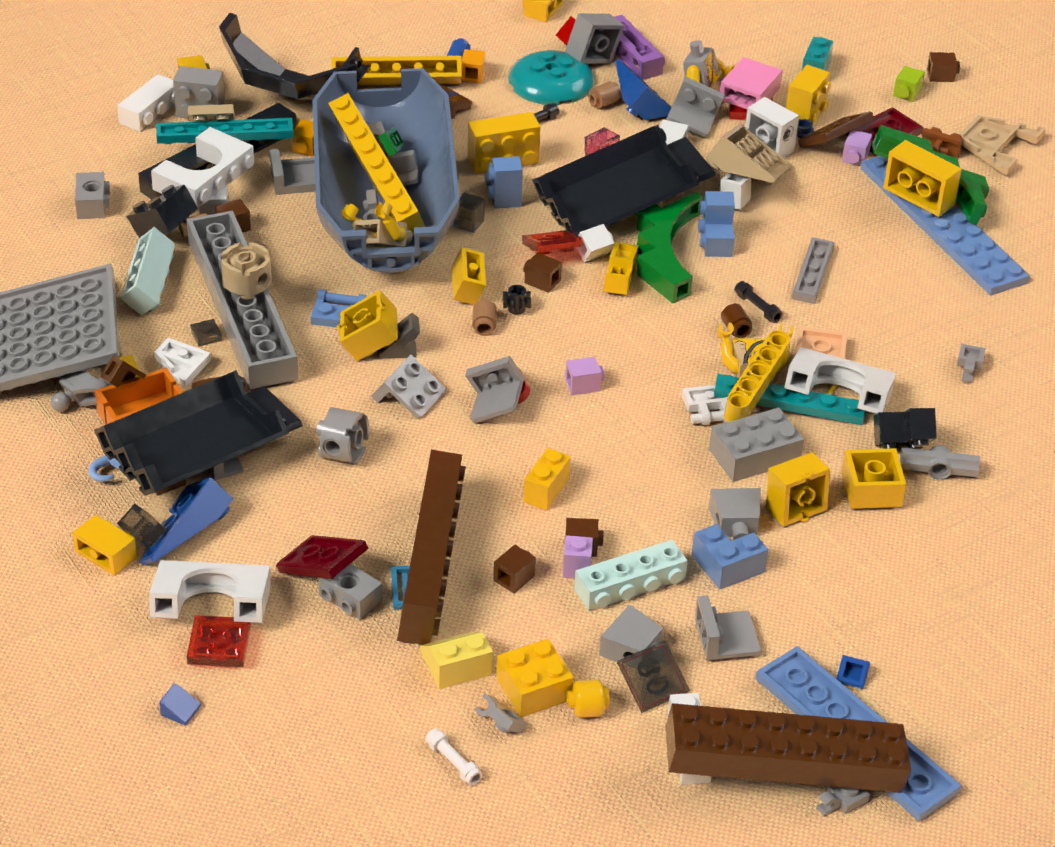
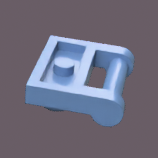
M319 289L310 317L311 325L337 328V325L340 324V312L350 307V305L363 300L367 295L359 294L358 296L328 293L327 290ZM326 302L339 303V304H347L348 306H345V305H337V304H330V303H326Z

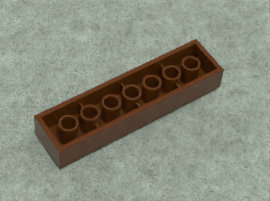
M431 449L397 641L424 645L431 643L432 635L438 636L440 619H435V616L441 617L444 599H439V596H445L447 579H442V576L448 577L450 560L445 559V557H451L454 541L448 539L449 537L454 538L457 522L452 521V518L457 519L460 503L455 502V500L460 501L463 484H458V481L463 482L466 466L461 465L462 454Z
M672 703L665 725L669 773L902 793L911 772L904 724Z

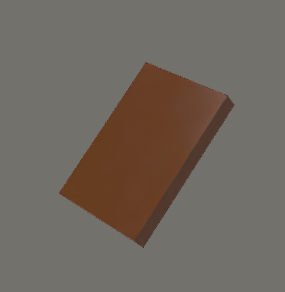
M869 111L838 119L798 140L799 146L802 148L829 142L875 119L873 113Z

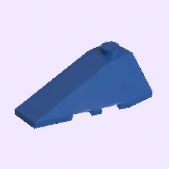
M617 59L615 64L622 98L628 105L627 110L633 116L637 117L640 115L645 120L668 116L671 106L664 99H661L633 70Z
M211 477L187 485L171 506L169 512L172 515L161 523L159 528L163 532L151 540L139 563L146 565L157 561L217 519H222L229 512L230 508L228 506L234 498Z

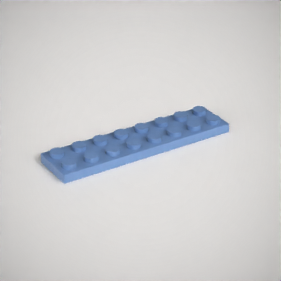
M798 646L756 671L755 679L795 714L887 722ZM906 738L911 772L902 793L884 792L915 819L921 821L958 795L962 785Z

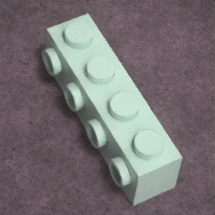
M155 227L139 238L120 297L122 301L141 316L149 310H155L160 304L161 300L159 298L165 288L164 281L170 271L168 269L169 264L174 258L175 243Z
M669 540L575 570L574 590L588 611L603 608L607 605L686 580L688 560L675 542Z

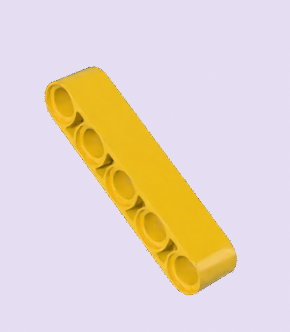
M775 330L768 334L729 393L724 411V419L727 422L750 415L784 363L790 343V336L784 331Z

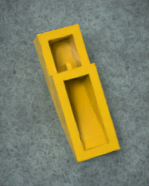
M615 243L605 274L603 292L627 295L639 245Z

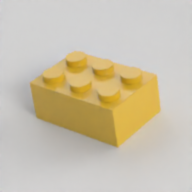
M533 112L468 122L467 159L475 174L488 172L489 163H492V158L520 156L522 166L539 164L541 127Z
M905 140L889 151L883 188L940 217L955 206L962 168Z

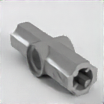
M941 445L934 446L929 450L902 447L900 464L902 470L928 472L930 477L937 480L946 479L950 475L977 478L980 468V456L951 453L947 447Z

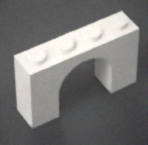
M209 127L196 137L197 157L216 166L206 170H190L165 160L151 171L153 190L161 193L164 188L170 185H174V187L185 185L199 208L254 165L253 145Z
M800 347L789 365L784 388L809 395L812 387L816 384L830 383L841 385L854 390L860 395L858 409L877 414L878 412H884L891 396L897 373Z
M160 560L149 592L150 617L178 619L182 604L187 598L199 593L217 592L234 598L235 622L262 623L270 593V566Z

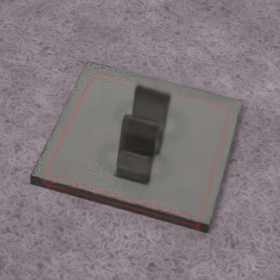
M666 640L617 661L641 713L668 702L672 694H686L690 692Z

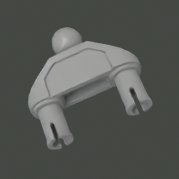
M87 370L65 374L59 378V382L65 392H58L52 396L50 401L51 407L55 411L64 412L70 407L71 400H74L80 406L96 405L95 390L112 384L103 378L97 379L86 372Z

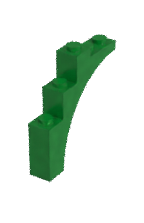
M880 125L872 143L874 154L888 159L889 151L907 140L960 167L958 158L934 151L930 140ZM962 169L955 202L965 213L968 222L977 225L980 218H983L987 211L985 198L989 193V186L985 176Z
M698 192L662 208L657 204L639 211L637 216L636 230L640 232L638 233L637 245H639L638 253L640 255L637 260L636 275L671 303L691 295L693 276L682 267L675 257L671 242L679 229L688 221L701 215L700 201L702 200V195Z

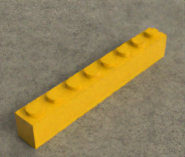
M349 93L331 101L328 104L338 125L384 203L387 201L393 206L390 211L391 216L397 222L406 223L407 230H411L414 235V227H425L419 211Z

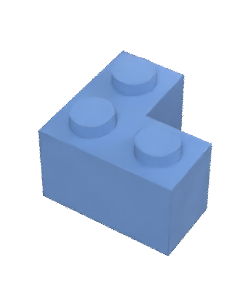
M520 156L492 158V163H489L488 172H485V185L488 186V199H492L494 209L521 207L523 169Z
M705 191V199L700 201V214L703 215V218L698 220V233H700V247H704L705 257H733L735 240L733 230L735 210L733 192Z
M715 524L694 532L691 555L719 590L765 573L769 549L755 533L731 541L722 529Z

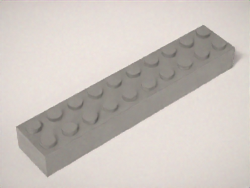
M233 211L187 219L188 242L249 389L297 380V355L268 289L255 294V297L252 299H243L240 295L234 294L223 287L222 253L229 246L236 243L248 246Z

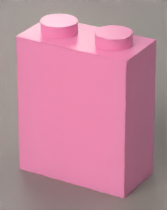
M743 57L721 81L720 92L725 94L723 101L748 109L749 106L764 97L771 99L781 87L783 70Z

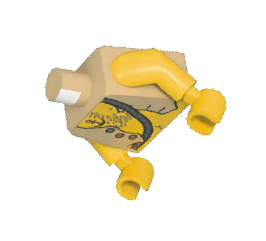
M387 201L384 205L379 202L375 209V215L381 219H357L355 216L359 209L353 204H347L342 211V217L352 222L353 230H366V246L383 248L405 247L406 244L411 243L413 238L411 230H407L406 223L397 222L393 216L389 215L393 206Z
M729 322L728 332H724L722 324H720L717 329V335L722 339V343H720L722 362L732 373H735L736 377L740 378L765 339L731 338L730 342L729 337L734 330L733 324ZM781 323L780 326H779V330H780V331H782V324H783V323ZM792 324L790 332L787 333L790 336V338L792 337L794 331V327ZM790 343L786 359L776 374H779L788 364Z

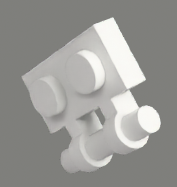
M715 385L682 389V398L688 413L698 412L697 414L690 415L692 424L701 423L703 426L710 425L711 422L715 421L727 423L724 419V411L728 397H715ZM720 409V411L709 412V410Z

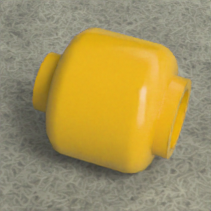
M577 680L572 686V691H567V707L573 708L574 714L579 718L600 717L605 709H609L608 686H603L600 680Z

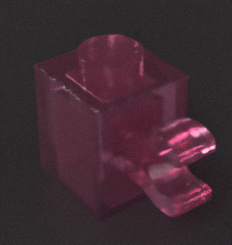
M603 127L585 136V156L620 141V135Z

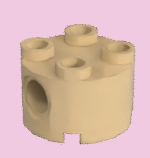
M248 242V246L236 243L229 246L222 253V281L225 289L240 295L243 299H252L255 297V294L263 292L271 286L270 254L264 246Z

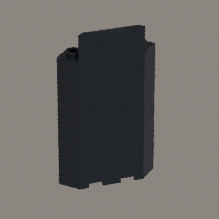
M655 125L536 177L532 181L544 206H550L552 210L551 215L559 226L564 224L568 238L576 240L582 231L602 224L606 227L699 185L700 182L715 176V172L687 137L666 144L667 137L664 130L659 125Z
M236 370L99 427L94 431L104 454L110 460L115 458L120 463L119 470L130 481L135 479L141 485L139 490L146 496L289 434V432L302 427L303 424L265 386L246 393L244 380L238 375Z

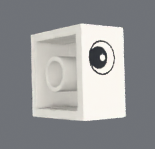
M764 97L748 107L746 127L785 158L795 150L799 115Z

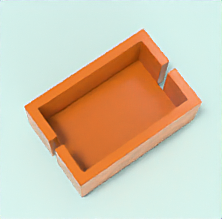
M166 367L147 373L144 379L138 376L122 381L118 388L114 385H109L95 390L97 413L104 425H107L181 394L183 391L176 384L175 379Z

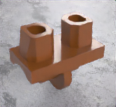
M936 127L923 129L922 138L930 140L934 151L959 158L962 136L960 134H944L940 128Z

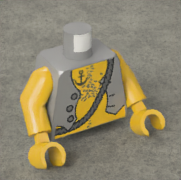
M695 40L690 43L691 51L683 62L684 77H688L710 88L713 87L721 75L720 71H722V76L725 78L735 67V65L724 66L725 63L716 57L714 49L712 47H703L701 40Z

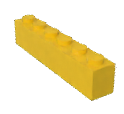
M461 56L361 57L363 64L370 67L362 79L357 82V85H401V69L424 68L438 84H461ZM331 57V69L341 67L348 57Z

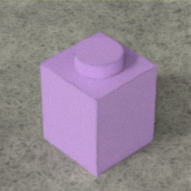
M851 130L844 144L842 162L861 166V161L866 160L869 155L872 134Z
M595 356L566 361L565 381L571 395L601 390V381L605 378L604 369L598 365Z
M566 535L562 578H575V570L591 566L592 537Z

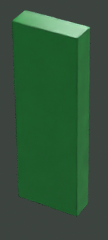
M392 127L378 136L389 157L405 147L396 127Z

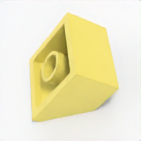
M469 632L420 645V651L439 689L492 675L493 651L483 632Z

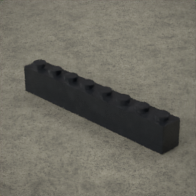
M280 103L245 119L292 118L293 130L296 127V113ZM280 140L241 141L253 145V152L255 154ZM196 144L165 159L190 170H206L216 166L197 157ZM165 160L138 173L140 192L151 200L162 195L153 190L151 171Z

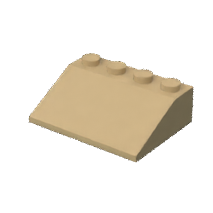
M742 123L724 134L706 156L710 160L709 164L716 170L721 169L723 172L771 183L775 182L792 166L790 162Z

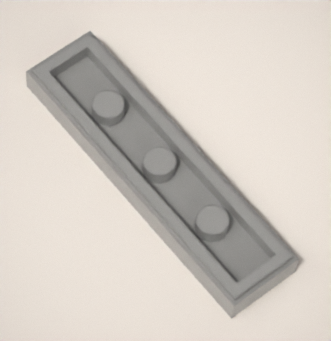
M812 237L792 293V299L815 304L835 242Z

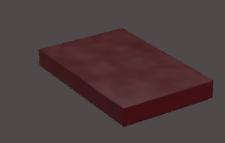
M891 107L875 115V119L853 130L872 134L870 152L874 154L872 143L880 125L914 136L922 134L924 127L894 107Z
M311 535L277 562L276 567L279 573L333 579L369 548L365 540Z

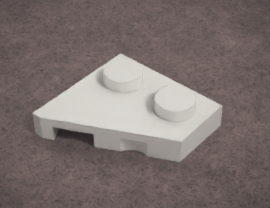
M167 338L155 351V359L163 368L167 367L173 378L182 387L186 388L211 361V353Z

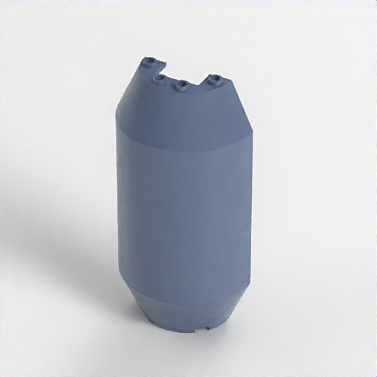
M424 68L401 69L402 88L357 89L356 71L333 72L313 99L315 190L319 220L326 232L352 259L363 267L378 272H400L419 265L421 261L431 255L455 221L459 209L460 197L449 95ZM349 93L367 125L382 121L385 131L396 127L405 144V147L397 153L410 150L415 152L420 169L418 183L405 185L404 188L419 211L425 227H414L412 241L410 244H406L405 247L383 248L366 246V230H353L352 222L342 217L344 207L347 204H353L359 209L355 217L363 220V215L365 214L363 200H367L366 190L373 189L372 181L338 125L328 104ZM376 191L378 203L381 202L384 205L382 198Z

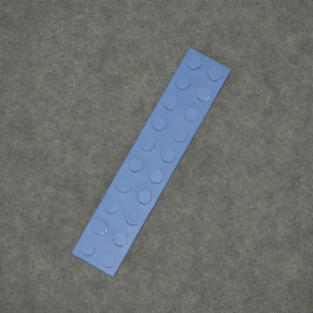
M878 156L861 161L860 169L990 296L1029 283L1030 275L976 224L968 222L965 213L956 205L938 217L883 188L888 163L887 158Z

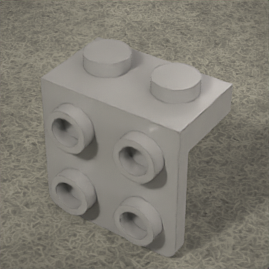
M510 356L466 370L465 377L477 392L471 414V420L474 423L487 421L504 414L508 415L517 408L525 377Z

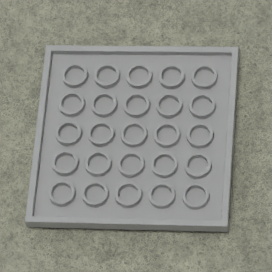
M111 263L0 292V391L12 390L15 387L35 384L42 380L61 377L65 374L108 364L113 355L120 359L114 270Z

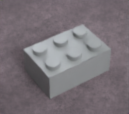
M776 408L711 427L709 450L732 482L768 472L770 467L802 456L804 439L780 408Z

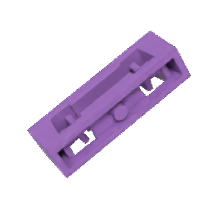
M623 15L614 16L625 25L615 55L642 80L662 75L665 64L664 55Z

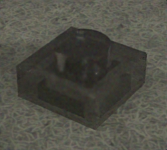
M214 319L190 325L191 333L199 347L222 341V333Z

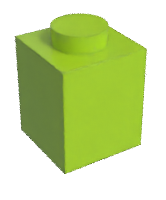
M904 66L896 77L893 96L913 102L922 90L925 71Z

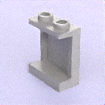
M279 149L270 150V165L275 195L316 192L314 157L281 160Z

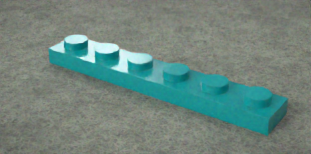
M292 118L156 123L157 144L196 143V137L209 127L239 140L261 141L264 139L284 140L294 138Z
M717 373L714 389L715 397H728L739 377ZM771 383L756 404L758 406L774 409L780 408L785 411L862 425L865 410L857 408L859 400L812 391L807 395L785 389L782 385Z

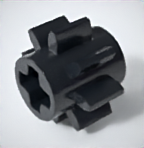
M522 285L510 286L508 292L503 291V308H508V311L515 315L524 313L526 308H531V291H526V288Z

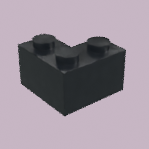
M170 185L161 191L162 195L160 197H155L148 203L141 201L132 207L133 211L126 217L139 238L153 227L162 234L170 233L198 209L185 185L177 187Z
M909 408L904 412H878L873 416L875 446H882V449H898V445H907L908 448L923 449V446H929L931 441L937 439L935 408Z

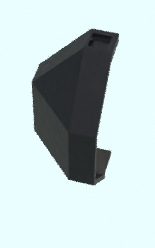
M229 12L219 26L223 44L245 84L292 98L313 100L333 72L356 71L357 82H359L370 67L363 64L360 50L355 47L341 67L310 76L285 69L241 32L237 14Z

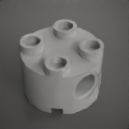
M330 407L324 421L320 420L316 429L317 435L320 436L319 457L350 463L359 462L366 450V447L362 446L363 439L368 440L369 420L367 415L361 412Z

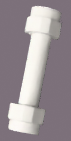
M435 728L426 735L425 741L429 744V747L434 752L440 751L460 771L459 777L465 783L473 786L481 780L483 773L479 770V767L473 761L468 763L448 743V736L443 731Z

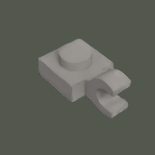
M366 190L367 200H363L365 211L363 220L381 219L375 215V209L378 205L376 190Z
M961 344L957 362L958 366L964 367L961 381L971 383L974 369H982L986 348Z
M483 695V698L488 701V708L485 710L482 707H476L475 711L478 715L491 717L496 721L494 725L504 733L509 734L510 731L523 733L528 725L526 721L508 707H503L495 696Z
M828 787V791L819 796L823 803L817 805L816 808L823 816H827L839 808L846 814L868 803L870 794L864 789Z

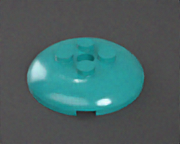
M543 50L527 54L516 61L509 71V84L513 86V91L525 100L543 105L552 103L559 105V101L570 100L573 103L587 96L590 89L593 88L594 76L587 64L579 62L572 55L563 51Z

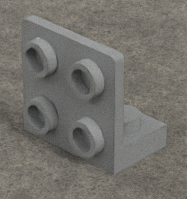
M685 77L667 120L689 125L688 130L696 135L707 137L725 94Z
M410 355L371 397L379 403L385 396L390 399L393 395L417 419H420L446 391V387Z
M697 596L695 622L706 660L760 655L761 648L749 611L717 614L716 607L711 606L709 596Z

